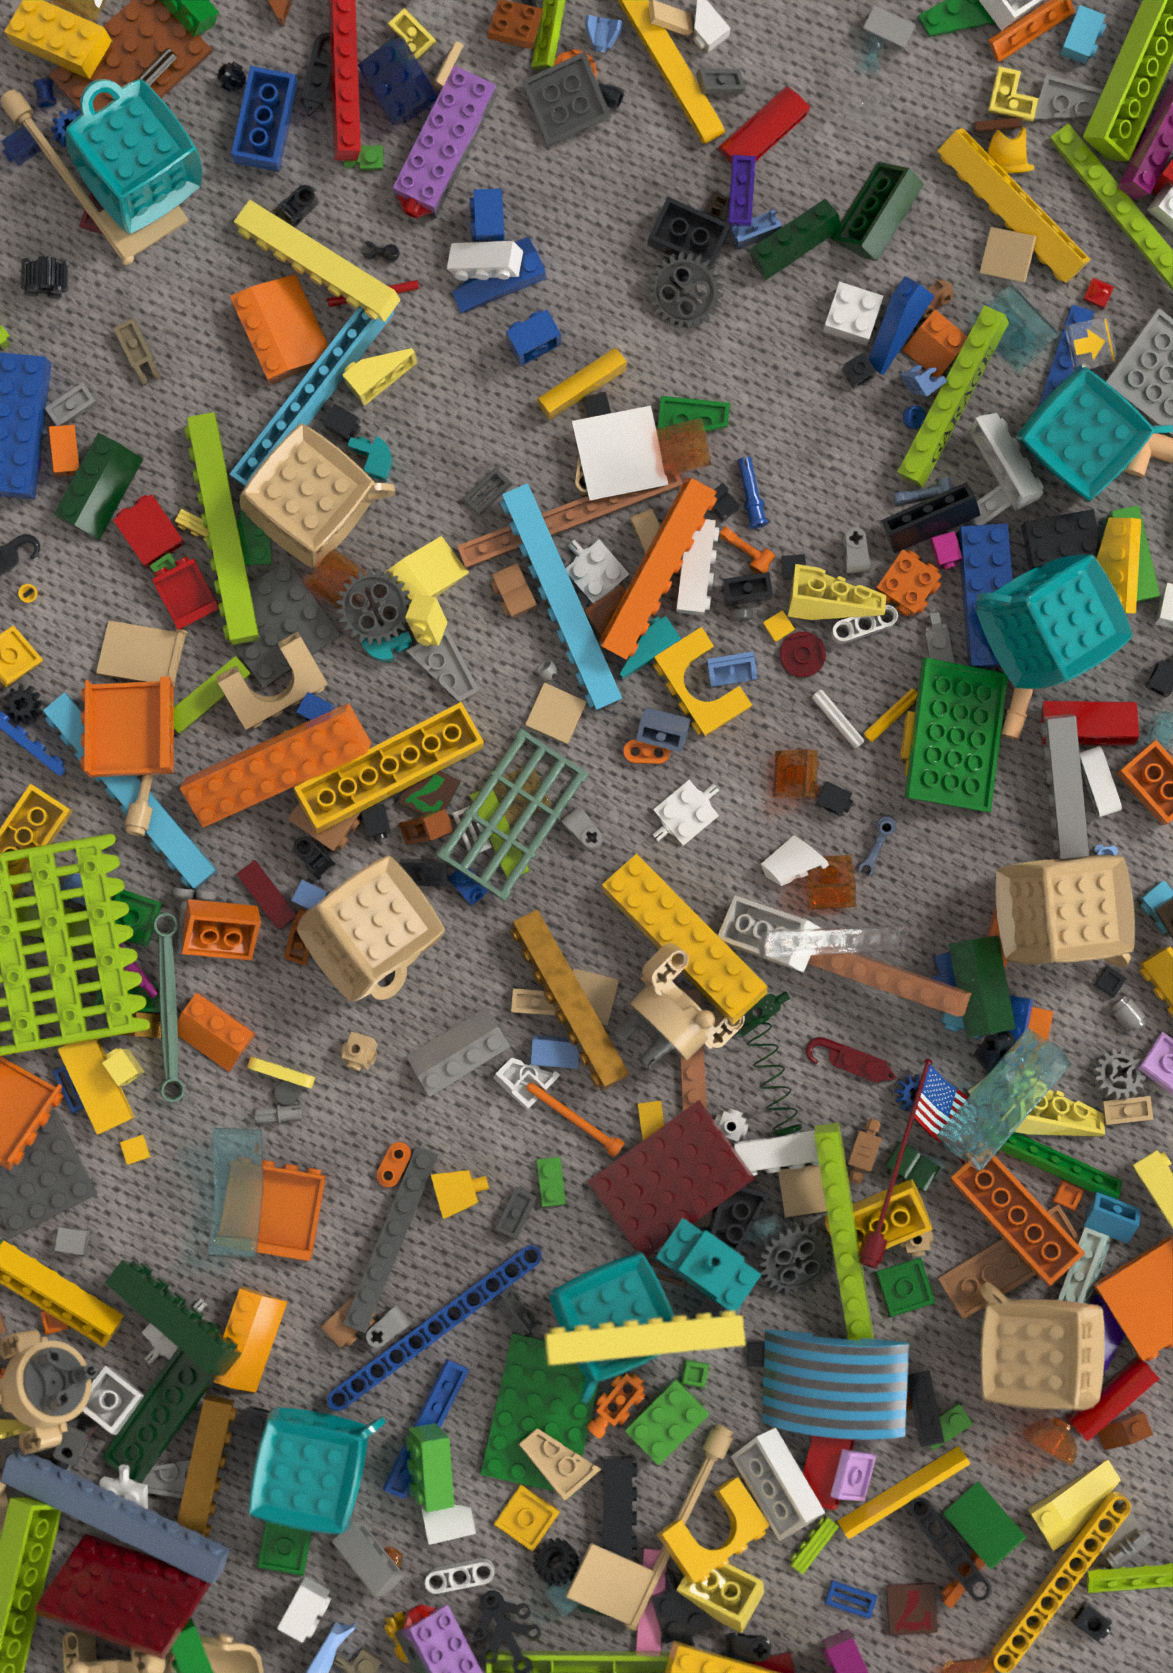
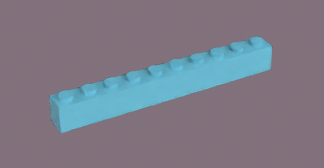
M361 307L357 308L231 471L230 476L236 483L245 488L266 458L299 424H305L306 426L310 424L344 380V369L352 362L357 363L394 315V311H392L384 323L378 318L376 320L371 319L364 313V309Z
M528 483L502 494L503 501H500V505L505 515L510 514L513 521L509 523L514 536L519 535L522 543L519 544L521 553L524 558L528 556L532 564L528 566L533 579L538 578L541 586L537 589L542 600L547 599L550 605L547 612L552 622L557 621L560 629L556 630L561 643L566 642L569 651L566 652L570 664L575 663L579 671L575 675L580 686L585 685L588 694L584 696L589 707L594 706L595 710H599L621 700L622 696Z
M64 692L43 710L47 715L44 719L53 729L57 727L62 732L60 738L68 747L71 744L77 750L75 756L81 761V756H84L81 734L85 733V725L81 721L82 710ZM137 775L94 777L98 782L102 780L107 787L104 790L113 800L117 797L122 803L120 809L127 816L129 804L135 803V800L138 799L142 782ZM150 792L148 803L153 811L148 831L145 832L152 839L149 843L158 853L162 851L167 856L165 862L173 871L178 869L183 875L180 879L188 889L193 887L197 890L218 871Z

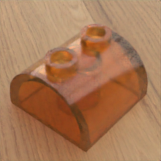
M333 549L313 572L309 579L308 587L337 609H342V605L337 604L336 601L343 600L344 598L339 594V591H347L343 584H352L350 576L359 579L358 571H362L365 576H367V572L339 551ZM358 593V594H356V595L354 596L353 602L356 601V599L359 597L360 593Z
M811 749L775 751L773 798L794 800L816 799L818 791L817 771L819 769L818 751Z
M1054 1416L1053 1420L1042 1419L1033 1422L1022 1435L1032 1444L1070 1466L1073 1465L1076 1459L1077 1445L1074 1437L1069 1432L1071 1426Z

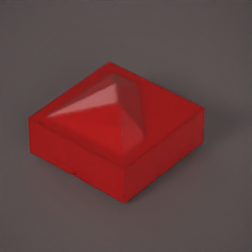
M1093 277L1083 300L1104 310L1114 287Z

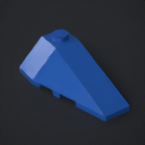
M529 237L515 242L523 251L519 277H509L506 280L499 278H489L488 280L469 278L452 292L461 314L546 279V271Z
M906 276L903 277L890 297L869 356V361L874 369L882 375L885 374L935 297L922 285Z

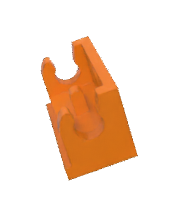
M75 425L49 426L53 477L75 475L79 469Z

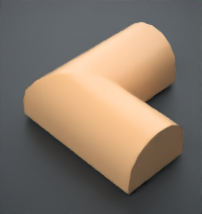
M1159 433L1152 434L1147 443L1122 472L1143 478L1150 457L1173 463V438Z

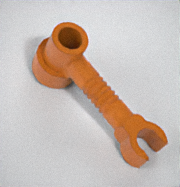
M726 526L723 527L718 536L754 558L749 565L753 572L756 574L766 573L775 555L765 548L762 552L758 551L739 538L731 529Z

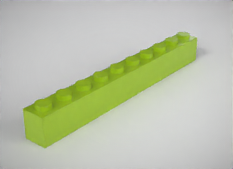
M215 412L187 417L188 425H185L184 429L186 438L192 441V447L188 449L190 459L196 462L197 469L193 470L195 483H200L201 491L197 492L199 505H204L205 513L201 514L204 528L208 527L210 534L206 536L208 550L212 549L214 558H210L212 572H217L218 580L214 581L216 593L222 596V602L218 604L221 617H226L227 625H223L225 639H230L232 645L260 640L217 418Z
M839 1122L815 1125L814 1137L848 1340L860 1341L861 1338L875 1339L863 1265L858 1263L860 1259L858 1257L860 1246Z

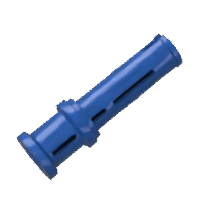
M744 457L737 460L746 497L744 509L748 512L750 522L748 523V528L764 527L769 522L768 519H765L764 500L759 497L752 457H746L745 462Z

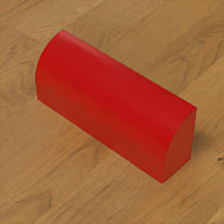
M784 87L718 146L717 150L731 164L733 155L756 156L757 161L809 115L810 106L793 89Z
M1043 701L1041 723H1044V717L1063 714H1073L1076 716L1079 745L1135 746L1139 738L1137 702ZM1041 734V745H1046V737H1042Z
M1136 1356L1102 1386L1100 1400L1095 1406L1089 1409H1075L1066 1417V1420L1088 1442L1160 1378L1144 1361Z
M812 1436L803 1475L823 1508L829 1510L838 1509L840 1499L831 1497V1492L842 1450H853L856 1439Z

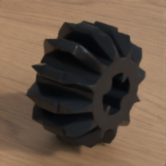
M19 685L18 693L11 688L10 693L13 696L11 698L4 696V699L9 702V704L3 705L4 710H9L6 715L9 718H13V723L15 724L22 721L23 725H28V717L33 722L37 721L33 714L36 712L41 715L42 711L37 709V707L44 705L43 701L37 700L40 697V693H33V688L30 686L25 690L24 686ZM20 702L28 704L27 708H21L18 705Z

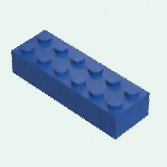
M0 352V496L36 499L39 458L41 457L46 416L45 407H47L52 365L45 356Z
M1008 523L962 526L958 530V543L962 554L960 569L968 666L976 668L1001 667L982 629L976 612V607L978 606L976 601L978 594L994 593L1012 581Z

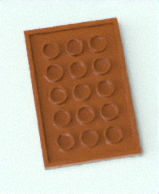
M131 0L103 26L112 42L90 79L61 66H58L49 77L80 109V97L88 84L98 79H108L122 87L135 81L166 48H169L175 53L176 60L150 85L162 99L205 60L213 50L199 35L193 37L160 0ZM102 92L96 95L93 100L95 112L113 100L109 93Z

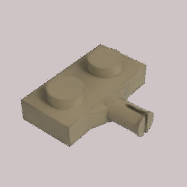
M362 1647L356 1657L349 1662L337 1654L332 1664L342 1669L343 1673H375L382 1660Z

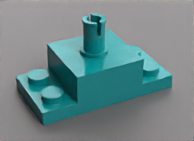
M684 1218L678 1223L655 1257L656 1260L724 1309L735 1311V1313L762 1275L746 1264L743 1256L708 1231H700Z

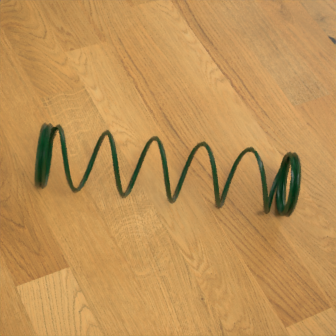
M769 1015L745 1021L742 1028L760 1024L770 1025L766 1031L748 1041L746 1045L776 1046L773 1052L755 1062L753 1067L783 1068L779 1074L759 1086L761 1089H789L786 1095L765 1108L767 1110L787 1109L796 1111L793 1116L772 1129L775 1131L773 1133L774 1137H780L800 1131L803 1127L802 1124L776 1129L794 1118L798 1110L791 1107L769 1108L791 1093V1088L786 1086L762 1087L780 1076L785 1070V1067L782 1065H756L773 1055L779 1048L776 1044H749L772 1028V1024L766 1023L770 1019Z

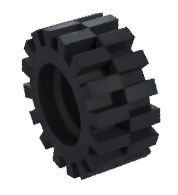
M551 1538L548 1539L549 1544H546L544 1541L541 1543L543 1548L540 1549L538 1547L536 1549L538 1555H533L535 1560L533 1567L545 1583L547 1582L548 1585L553 1586L554 1583L555 1586H560V1581L565 1585L568 1583L566 1579L569 1577L572 1580L574 1578L572 1573H576L578 1570L576 1566L580 1565L578 1561L579 1556L566 1540L563 1539L562 1541L560 1538H556V1541ZM563 1555L562 1563L554 1569H549L550 1561L556 1556Z

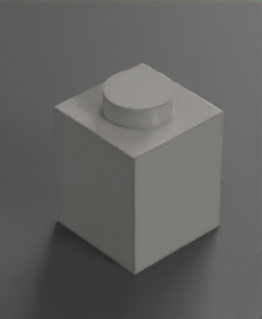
M68 1226L58 1227V1231H54L52 1239L55 1251L78 1255L87 1254L91 1230Z

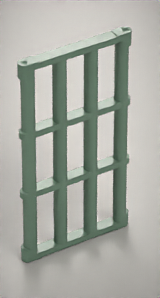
M521 728L515 734L513 743L495 770L490 772L489 779L469 809L464 811V817L444 847H441L435 855L438 859L463 873L504 902L511 895L510 891L531 859L536 857V851L555 822L560 820L561 813L580 784L584 783L589 775L587 771L576 766ZM527 740L536 746L537 749L513 784L502 775L524 741ZM546 753L557 761L534 796H531L522 790V787ZM566 766L574 771L576 775L552 810L541 801L563 767ZM499 781L510 790L487 822L476 814ZM520 795L529 801V804L509 834L506 835L497 829L496 826L516 796ZM538 807L549 816L528 848L515 840ZM472 820L485 828L461 864H458L448 856ZM494 833L503 839L504 842L481 877H478L468 869L491 834ZM513 846L524 854L499 891L488 882Z

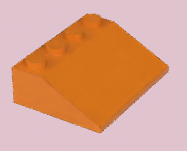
M296 274L251 286L230 296L270 386L313 367L328 347Z

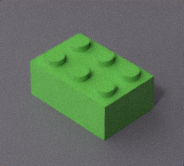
M674 1377L624 1428L625 1432L659 1466L710 1414L692 1393Z
M436 1423L408 1428L409 1436L406 1437V1447L410 1451V1460L407 1461L409 1474L412 1475V1483H409L411 1497L426 1512L453 1508L454 1496L449 1436Z

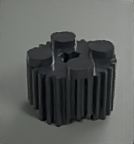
M49 256L38 257V260L32 262L29 261V258H22L21 288L24 290V295L36 297L40 293L48 294L49 298H62V294L68 291L69 262L63 261V264L58 263L56 258Z

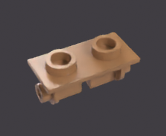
M945 279L937 280L927 288L935 297L918 323L927 319L935 309L937 310L952 299L954 292L951 282L947 283Z

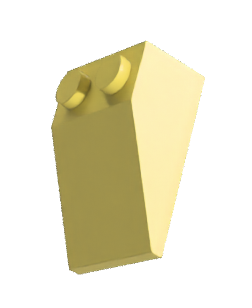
M410 348L362 359L357 363L352 362L344 369L343 378L346 386L361 404L365 406L417 364L415 352Z
M442 536L403 558L387 570L390 571V579L396 575L399 576L397 584L405 582L402 590L410 591L405 596L408 600H412L414 594L437 597L469 574Z
M728 1563L720 1569L714 1568L709 1572L710 1577L700 1584L697 1582L689 1583L684 1576L677 1588V1592L720 1623L740 1633L745 1629L764 1594V1583L762 1580Z

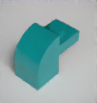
M357 436V439L350 437L347 445L349 451L368 457L363 471L369 477L387 483L393 459L386 442L375 436L372 445L370 444L371 441L364 437Z
M408 631L399 634V637L391 638L390 642L385 637H382V644L380 645L376 638L371 645L368 643V638H365L361 643L367 654L374 660L392 662L395 661L392 654L393 651L396 650L397 653L409 649V644L413 642Z

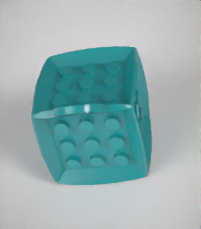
M98 79L86 86L80 97L81 114L66 128L67 150L73 164L97 201L127 234H131L170 212L201 186V160L196 147L178 119L143 79L132 81L122 87L111 80ZM102 92L109 93L113 100L95 112L93 100L96 95Z
M1079 365L1044 400L1015 436V439L1019 440L1047 470L1077 492L1084 502H1091L1127 467L1152 434L1173 432V425L1151 426L1120 393L1090 371L1085 365Z
M1072 555L1052 560L1043 564V566L1036 567L1020 575L994 593H980L977 596L976 603L978 606L976 607V612L984 634L1000 666L1015 688L1041 689L1067 682L1105 661L1131 640L1133 636L1120 599L1105 571L1093 555Z
M639 1251L592 1269L548 1293L560 1328L565 1327V1332L575 1331L574 1326L589 1325L591 1330L599 1329V1324L614 1323V1327L624 1326V1321L638 1320V1325L648 1324V1319L662 1318L663 1322H672V1317H674L655 1273L644 1254ZM661 1354L577 1362L585 1376L580 1402L588 1404L599 1381L638 1367Z
M277 1407L270 1411L254 1467L248 1510L250 1516L309 1531L342 1534L347 1531L351 1524V1515L363 1475L368 1436L387 1422L385 1418L381 1416L369 1424H363L347 1418L303 1409Z

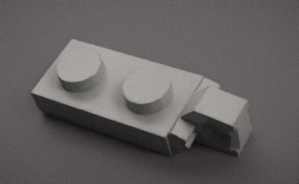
M939 612L931 613L928 615L930 626L925 627L928 657L954 663L947 625L941 624Z

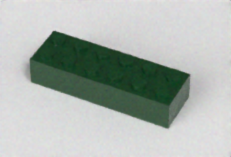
M122 1260L105 1281V1284L209 1374L225 1376L242 1354L237 1349L238 1344L229 1337L224 1338L219 1333L221 1329L214 1323H207L202 1319L204 1315L197 1308L187 1306L185 1304L187 1300L178 1292H171L168 1289L170 1285L160 1277L156 1279L151 1274L153 1270L145 1263L141 1262L139 1264L135 1260L131 1262Z

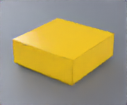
M783 610L763 622L764 627L775 643L795 631Z
M144 1135L120 1142L127 1165L151 1157Z

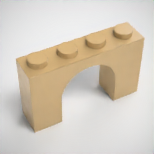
M298 631L278 642L292 670L290 683L281 693L274 696H262L255 693L249 688L237 666L216 677L219 686L245 730L259 727L263 720L270 716L273 718L280 715L284 711L283 709L290 705L296 706L300 704L307 691L315 695L324 690V686L327 685L322 672Z

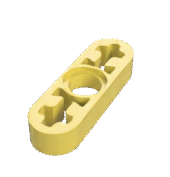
M250 1056L247 1065L249 1069L311 1089L316 1078Z

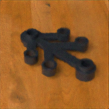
M487 1591L480 1600L481 1608L484 1611L480 1624L472 1633L473 1638L478 1643L485 1642L488 1639V1627L492 1617H494L497 1625L489 1647L482 1653L483 1659L488 1664H494L498 1660V1650L502 1638H504L514 1659L513 1671L515 1673H532L533 1664L528 1657L522 1655L512 1632L527 1636L531 1641H536L541 1636V1630L535 1624L527 1626L507 1620L502 1613L504 1611L516 1614L520 1619L525 1620L530 1617L531 1609L526 1603L517 1605L504 1601L503 1596L498 1591ZM490 1599H496L494 1605H488ZM522 1608H527V1612L524 1615L519 1614ZM532 1629H537L536 1635H529ZM479 1631H484L482 1638H477ZM493 1652L494 1657L487 1659V1654ZM525 1662V1668L518 1669L519 1663Z

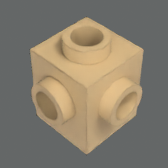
M351 1031L348 1042H345L342 1046L341 1058L345 1061L347 1067L352 1070H369L370 1064L373 1065L376 1060L378 1044L371 1037Z
M932 1230L920 1235V1243L915 1244L912 1238L900 1243V1248H904L906 1253H911V1256L925 1255V1250H931L930 1244L933 1243Z

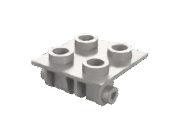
M1121 1502L1113 1509H1120L1123 1506V1502ZM1130 1512L1101 1553L1113 1569H1116L1152 1540ZM1102 1519L1098 1524V1528H1106L1109 1520Z

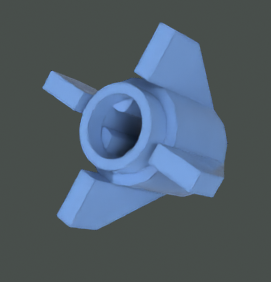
M586 15L585 27L589 38V45L593 46L594 51L607 52V48L612 49V45L622 32V20Z

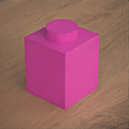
M955 531L933 537L930 540L937 568L944 567V570H948L958 566L957 563L962 560V554Z

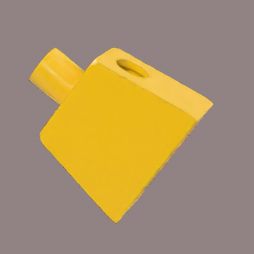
M470 1170L431 1175L443 1219L479 1202L477 1193L490 1189L486 1175L472 1179Z

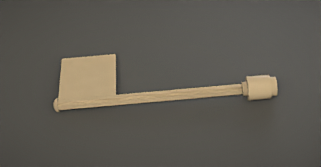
M10 90L1 97L2 108L15 125L21 124V126L27 129L121 258L123 265H130L134 260V256L189 221L178 205L151 224L136 232L127 234L105 209L101 212L96 209L32 121L34 111L21 93H17L16 90Z
M108 620L96 674L138 682L160 681V677L170 676L175 685L183 646L188 632L182 628L168 631ZM143 775L138 799L135 800V803L129 804L124 826L126 827V833L143 837L145 832L148 831L153 811L149 807L148 798L154 775Z
M718 1423L715 1428L711 1429L702 1449L706 1451V1457L676 1520H682L684 1525L715 1461H718L719 1458L724 1459L732 1443L734 1431ZM590 1543L565 1596L624 1622L629 1630L635 1631L638 1629L637 1625L671 1555L663 1545L651 1570Z

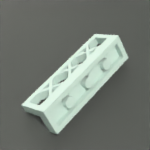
M1086 1227L1084 1228L1078 1245L1085 1254L1069 1268L1058 1300L1089 1303L1094 1290L1092 1284L1097 1282L1113 1239L1112 1237Z

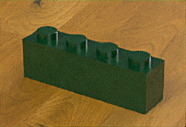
M823 199L749 249L754 267L765 280L769 279L840 231L842 228L838 212L826 199Z

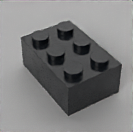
M667 196L648 237V246L669 256L674 253L677 259L682 251L685 258H687L690 252H693L694 259L701 254V262L704 263L709 259L708 267L712 268L715 266L728 238L731 224Z
M1094 509L1025 521L1021 526L1029 571L1043 566L1047 562L1066 556L1087 554L1093 555L1097 559L1101 543Z

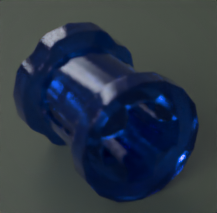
M41 78L33 81V87L36 89L38 98L36 105L39 108L52 107L57 104V99L54 98L52 89L54 82L50 78Z

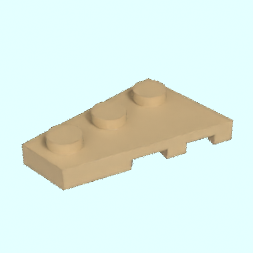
M538 1428L518 1444L563 1501L568 1499L601 1470Z

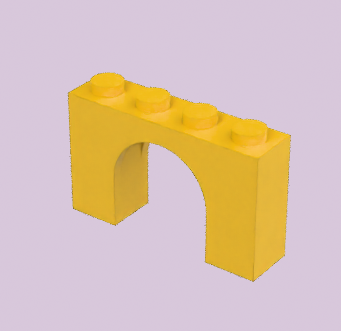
M700 627L656 655L653 667L659 676L664 675L668 681L665 686L672 696L676 694L681 701L678 703V706L685 716L689 714L693 722L690 724L695 733L706 737L750 709L752 704L740 686L721 698L710 702L697 700L689 694L684 684L686 669L691 663L714 648L703 628Z
M731 1477L713 1491L730 1519L729 1536L720 1547L713 1550L701 1547L682 1520H674L657 1533V1536L689 1583L697 1582L700 1584L710 1577V1571L714 1568L720 1569L729 1562L727 1558L734 1553L738 1555L748 1547L746 1544L749 1541L760 1539L766 1534L765 1529L770 1526L738 1477Z

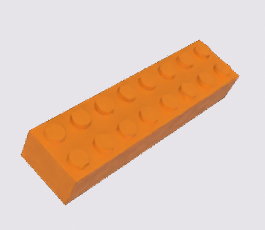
M693 478L685 479L598 642L600 646L626 660L628 656L633 657L638 648L636 641L640 635L644 636L650 624L647 621L651 614L655 615L661 605L658 600L662 593L666 594L671 587L672 582L670 578L674 572L678 573L683 564L681 557L685 551H690L695 541L692 537L695 531H700L706 521L703 516L707 510L713 508L717 500L714 497L717 491Z
M347 703L186 777L180 786V790L204 828L368 753L371 741L350 703Z

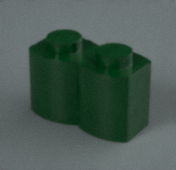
M898 1141L884 1164L888 1168L886 1173L891 1176L902 1143ZM906 1145L896 1179L899 1180L900 1177L907 1181L913 1179L918 1192L920 1189L927 1191L941 1167Z

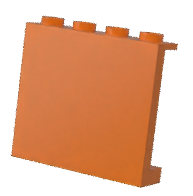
M170 676L160 677V681L91 684L89 680H85V688L81 690L82 701L85 702V711L81 712V721L85 725V733L81 734V745L84 747V756H81V769L89 777L174 774V682Z
M0 1056V1165L11 1170L14 1164L18 1165L24 1156L23 1150L27 1145L31 1146L37 1137L36 1131L40 1125L42 1127L46 1125L50 1118V1110L53 1106L57 1107L60 1104L63 1095L62 1085L58 1084L57 1087H54Z
M237 1156V1160H231L230 1177L216 1245L305 1261L312 1260L326 1175L321 1174L322 1170L307 1168V1172L298 1170V1166L292 1164H284V1168L274 1166L275 1162L261 1160L260 1164L251 1162L252 1158Z
M1171 1234L1092 1284L1095 1291L1103 1298L1136 1351L1137 1358L1142 1361L1145 1359L1150 1361L1159 1355L1158 1351L1164 1347L1167 1349L1173 1347V1235Z

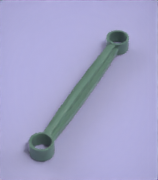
M162 912L155 915L152 920V929L159 935V1002L165 1079L159 1085V1093L165 1100L177 1102L185 1093L183 1083L178 1080L177 1003L172 935L177 930L178 922L172 914ZM162 916L170 917L173 922L171 930L166 933L160 932L156 925L158 919ZM175 1081L180 1088L178 1095L174 1098L166 1097L164 1095L165 1085Z

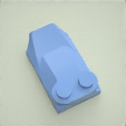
M335 1622L305 1673H329L337 1647L356 1628L357 1623L340 1625Z

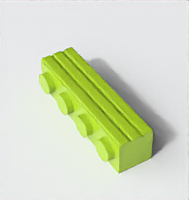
M827 1515L819 1519L817 1528L810 1531L808 1540L806 1542L803 1541L799 1546V1552L797 1554L794 1553L790 1558L791 1566L802 1575L839 1528V1525Z

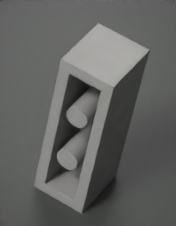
M351 1521L349 1529L339 1534L332 1541L337 1548L336 1552L338 1555L347 1560L351 1566L350 1570L352 1573L361 1578L365 1583L366 1591L372 1596H387L405 1576L363 1522Z

